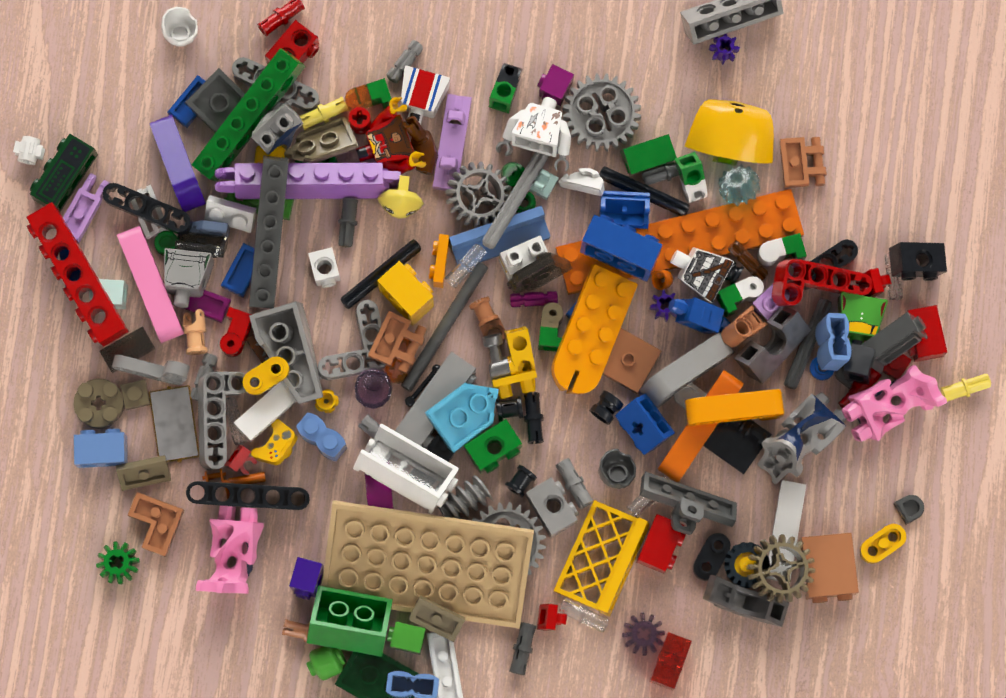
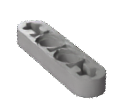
M244 57L238 58L232 65L235 78L249 86H252L265 69V66ZM244 65H247L248 71L255 73L254 79L251 80L252 76L247 72H243L241 75L238 67L243 68ZM296 80L292 84L293 92L281 98L284 102L290 99L292 106L307 112L316 109L320 102L316 90ZM298 89H301L300 95L304 97L312 95V99L314 102H309L306 105L304 99L302 97L297 96Z

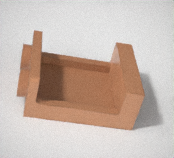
M852 533L801 537L798 540L804 543L800 550H810V553L805 556L806 559L814 558V562L808 564V568H815V573H808V576L812 577L814 581L813 583L806 582L809 588L807 594H805L806 600L812 599L813 603L828 602L827 598L837 597L838 601L852 600V595L859 593Z

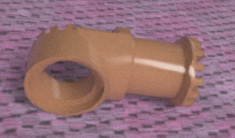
M489 296L478 299V303L474 301V303L469 305L479 320L478 326L483 336H487L492 329H498L502 333L504 343L506 339L505 328L499 316L494 314L489 304Z

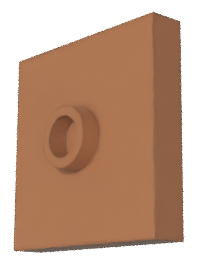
M620 328L602 375L638 394L662 351Z

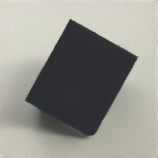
M851 343V357L843 370L845 380L869 385L871 366L875 355L874 348Z

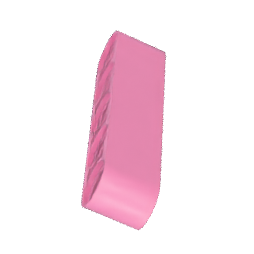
M140 225L117 234L160 342L164 343L183 335V329Z

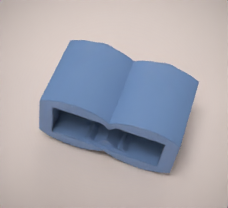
M828 313L816 325L815 337L819 345L817 361L821 370L838 371L850 360L851 344L847 338L849 334V321L845 314Z
M307 412L296 425L301 437L307 443L317 446L321 454L331 461H337L347 449L343 437L335 430L326 428L323 420L313 413Z
M404 671L388 673L386 693L395 698H409L411 696L414 698H438L439 679L430 674L413 676Z

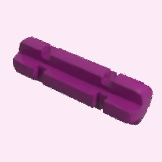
M547 291L545 294L544 292H526L524 295H520V293L510 294L511 307H521V305H524V307L544 306L546 303H558L557 291Z

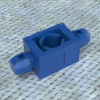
M696 297L692 299H673L669 303V310L677 315L675 322L704 334L722 332L731 323L727 318L723 317L725 309Z

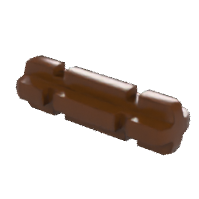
M734 241L728 247L733 256H737L736 259L754 277H758L763 281L768 276V271L764 267L759 266L760 263L746 249L744 250L740 242Z

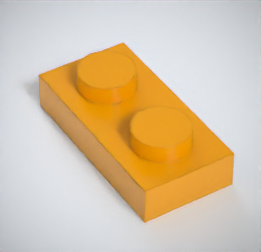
M439 234V241H434L432 255L436 256L435 265L431 264L429 279H433V287L443 288L449 235Z

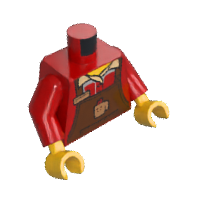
M394 97L390 100L389 106L368 127L366 132L368 145L355 150L360 162L374 158L375 163H383V168H387L388 171H401L402 175L415 169V167L424 168L426 162H418L419 158L425 154L417 151L414 152L407 131L403 127L402 117L400 114L397 115V112L406 111L407 105L398 107V102L402 100V97Z

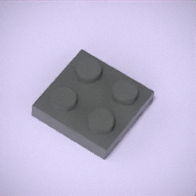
M218 68L185 101V104L216 133L245 93Z

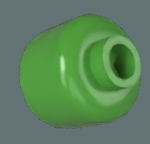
M321 646L310 652V661L307 662V667L312 676L317 675L324 681L340 674L343 671V665L346 664V660L341 649Z

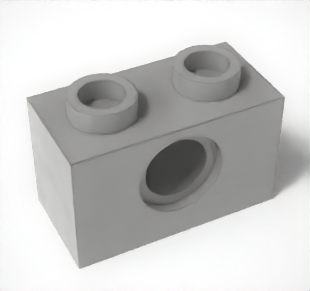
M552 477L527 491L525 495L551 538L576 524V516L579 515L573 503H567L563 497L566 492L559 481L554 482ZM555 500L560 504L561 509L558 512L552 513L547 509L546 504L549 501Z

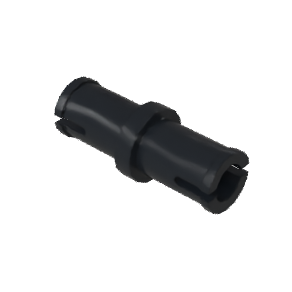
M532 392L524 394L526 408L524 422L527 423L528 444H534V441L535 444L544 442L541 423L544 417L540 411V393L534 392V395H532Z

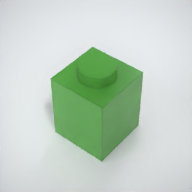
M396 622L395 627L390 626L387 641L391 642L390 647L393 649L420 655L426 628Z

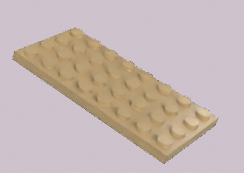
M333 501L322 586L393 599L391 610L412 612L421 595L465 617V621L520 629L534 530Z

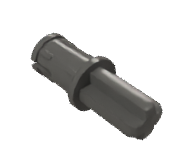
M675 162L665 163L660 167L642 173L645 185H651L663 180L671 181V178L679 176Z
M343 198L341 219L338 220L340 224L338 244L341 247L349 248L353 246L354 229L358 224L355 221L357 199Z

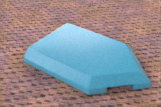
M464 383L425 412L431 424L453 453L493 424L495 403L499 389Z

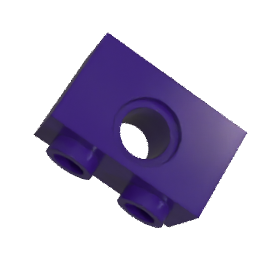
M297 557L289 585L296 597L310 600L311 596L316 597L318 585H321L323 578V564Z

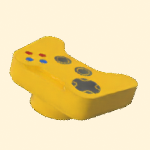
M276 419L271 424L273 434L264 446L254 448L251 451L252 457L257 461L276 466L280 465L284 459H287L292 454V447L297 442L298 437L293 430L279 419Z

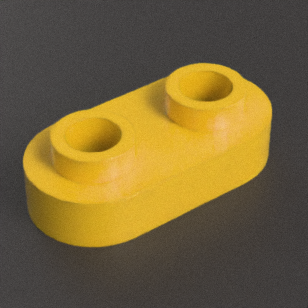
M278 356L269 358L245 374L243 378L244 389L252 395H260L287 378L290 372L288 362ZM275 364L281 367L280 372L277 374L272 372V367ZM253 378L259 379V385L257 387H253L251 385V380Z
M898 524L885 526L861 544V558L870 564L880 562L905 543V530ZM889 533L896 535L895 542L888 539ZM869 547L875 548V556H871L868 553Z

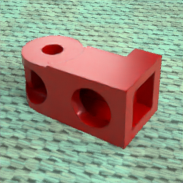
M229 307L226 314L231 323L227 334L220 340V347L228 357H237L242 353L252 324L249 315L252 314Z

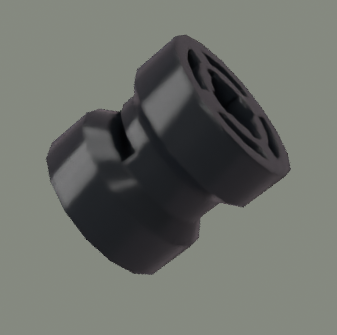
M604 390L600 395V401L594 404L589 411L601 422L610 425L614 419L613 415L615 412L620 411L624 404L613 394Z

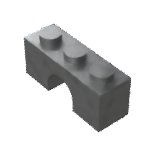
M781 306L767 321L772 330L770 341L765 346L750 340L734 358L749 377L762 384L811 331L800 314L787 306Z

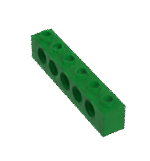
M280 48L191 165L209 180L218 182L219 178L217 179L215 176V170L229 167L252 138V132L261 119L274 109L306 66L288 51Z

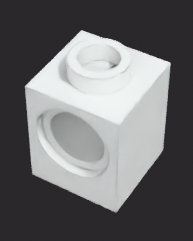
M332 247L308 253L317 286L322 285V288H328L336 285L337 281H341ZM327 264L332 269L328 274H321L318 271L320 266Z

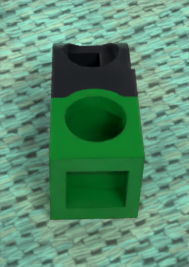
M507 63L502 65L489 97V108L510 113L522 75V68Z

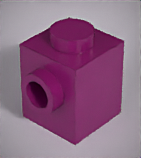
M552 64L547 75L543 73L537 84V87L540 88L539 96L542 97V100L545 97H550L557 102V105L561 106L573 83L574 74Z

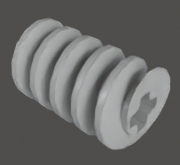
M474 475L472 477L473 485L467 480L464 481L465 490L460 486H456V495L452 492H447L448 500L445 501L441 508L438 506L444 517L461 519V512L468 517L469 507L478 511L477 502L486 506L485 497H489L493 501L488 489L480 478Z

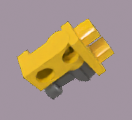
M526 326L504 331L510 356L507 357L502 356L499 347L503 343L501 333L482 337L484 347H489L491 362L489 364L491 383L494 388L499 389L498 395L500 399L513 396L510 384L520 382L522 393L535 391V378H537L529 332Z

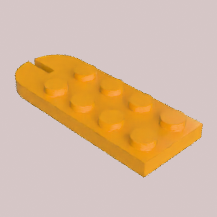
M596 264L591 265L552 362V377L561 392L567 390L566 394H584L590 392L598 385L638 286L637 283ZM575 372L576 379L571 388H568Z

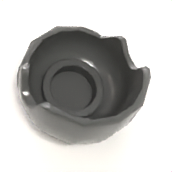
M619 449L607 451L601 458L598 472L600 479L607 486L621 489L629 486L636 477V465L629 454H624Z

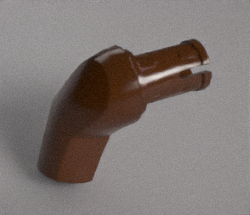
M415 116L405 119L406 122H403V127L411 136V145L415 151L425 154L419 158L418 162H426V166L424 168L416 167V171L433 175L438 159V152L433 137L428 130L422 128Z

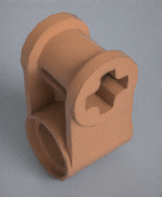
M753 305L722 330L721 337L727 346L737 347L768 325L759 318L754 311L755 307Z

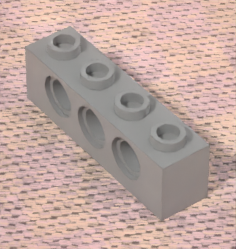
M714 0L680 12L684 32L693 44L784 14L781 0Z

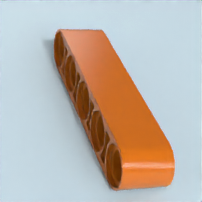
M723 370L706 397L739 393L744 383ZM718 423L688 426L687 424L657 470L673 481L679 482Z

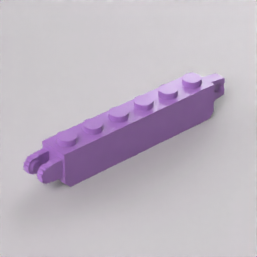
M235 163V167H222L215 170L217 179L235 180L219 181L215 184V190L222 193H235V197L238 199H259L263 163ZM289 163L285 199H377L383 191H387L389 188H397L401 171H388L387 168H383V163Z

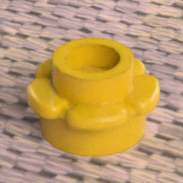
M325 389L322 391L323 397L315 399V407L319 412L324 411L328 414L332 413L335 407L338 406L339 399L332 390ZM325 399L329 400L327 404L324 403Z

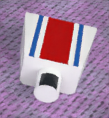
M405 65L401 105H407L408 117L415 116L420 125L423 116L434 118L450 87V77Z

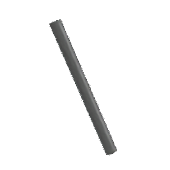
M477 262L402 382L401 386L411 392L488 270L485 264Z

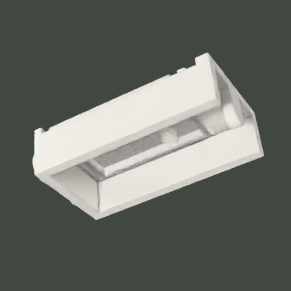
M383 424L379 426L374 439L369 440L365 450H361L353 467L354 470L365 472L366 475L372 476L373 479L416 504L429 509L428 513L430 514L433 513L437 506L440 508L443 506L448 497L446 492L449 491L451 493L458 482V479L455 478L459 470L458 467Z

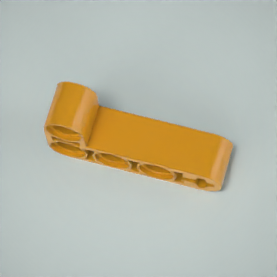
M781 389L698 397L685 400L688 426L750 419L766 421L779 419L785 415Z

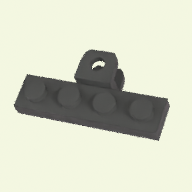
M646 471L641 477L640 496L674 507L671 512V526L675 531L691 535L696 528V523H699L703 517L733 527L736 522V502ZM680 521L686 523L687 527L682 526Z

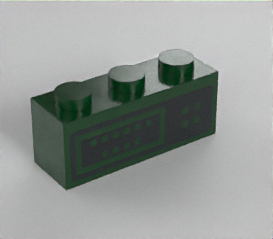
M69 134L66 139L63 138L57 147L58 152L53 159L50 158L46 162L43 169L44 173L30 187V196L34 201L42 206L53 202L59 212H61L98 156L95 148L72 134Z

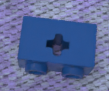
M646 393L632 400L615 415L622 429L629 434L634 441L635 447L643 455L655 450L675 434Z

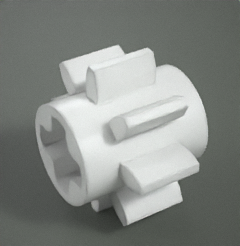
M23 136L21 142L15 141L13 152L18 156L17 160L28 165H35L37 159L43 160L45 149L43 145H40L41 140L31 136Z

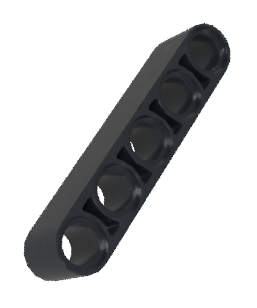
M195 481L186 488L187 499L195 504L302 510L307 507L310 501L308 492L299 487ZM195 485H200L204 489V496L199 500H195L190 496V489ZM219 487H226L229 490L230 495L226 501L221 502L215 497V492ZM246 488L253 490L255 495L250 503L243 502L240 496L241 492ZM276 490L279 493L280 498L276 504H269L267 502L266 494L268 491ZM297 491L303 493L305 498L300 506H295L291 502L292 494Z

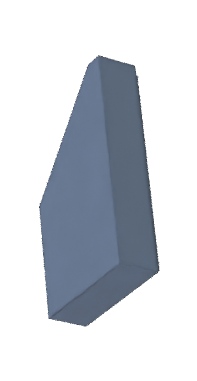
M201 220L192 222V228L188 233L227 238L229 237L230 228L228 223Z

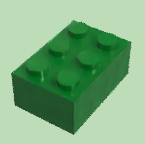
M318 585L309 624L307 643L382 657L393 599Z

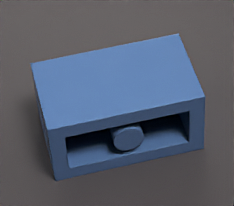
M106 429L105 433L96 434L95 430H82L79 435H74V465L76 467H109L128 463L127 435L124 432H120V429Z

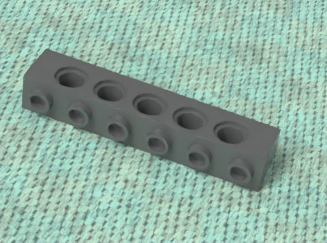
M263 156L249 307L274 308L289 164L288 158Z

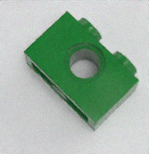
M504 419L465 444L464 450L481 474L486 471L488 474L500 466L498 462L504 458L510 460L520 453L519 449L522 447V442L507 419ZM498 443L502 449L498 454H491L487 449L488 445Z

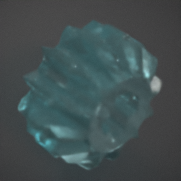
M741 164L736 169L731 166V170L729 172L723 171V177L719 178V192L728 204L734 202L738 207L741 202L747 204L749 199H756V193L760 192V180L750 166L744 168Z

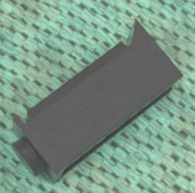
M906 312L861 344V346L875 349L871 367L882 374L884 365H888L922 341L921 338H928L924 331L926 325L919 316L914 317Z

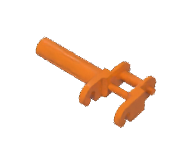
M222 468L220 472L208 474L205 471V476H202L203 480L206 479V482H209V479L220 477L221 483L254 484L266 481L265 472L224 480L226 472H223ZM224 487V488H225V491H226V493H227L226 496H227V499H228V498H229V495H230V494H229V490H228L226 487Z

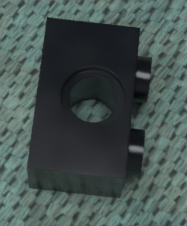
M900 242L889 248L892 277H901V280H914L916 277H923L924 281L937 280L939 275L947 272L944 243Z

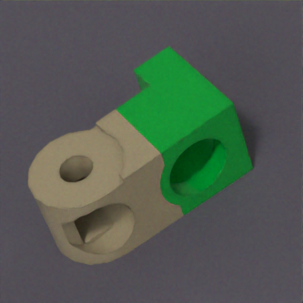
M548 303L543 307L538 350L553 352L558 350L562 338L557 337L558 326L563 320V309L558 303Z

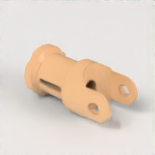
M201 309L196 310V321L193 324L191 315L188 312L183 314L184 334L187 335L188 349H186L187 355H200L208 352L204 340V333L206 332L205 317Z

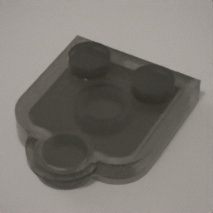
M545 252L537 256L536 261L514 273L513 279L507 283L509 289H512L513 293L535 290L573 268L569 260L551 252Z

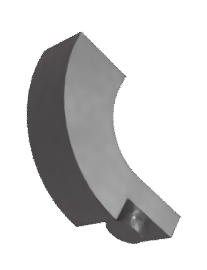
M710 575L703 596L704 600L713 603L718 608L780 627L783 626L789 602L784 600L782 603H777L776 597L772 601H767L768 594L759 596V592L738 586L714 575Z

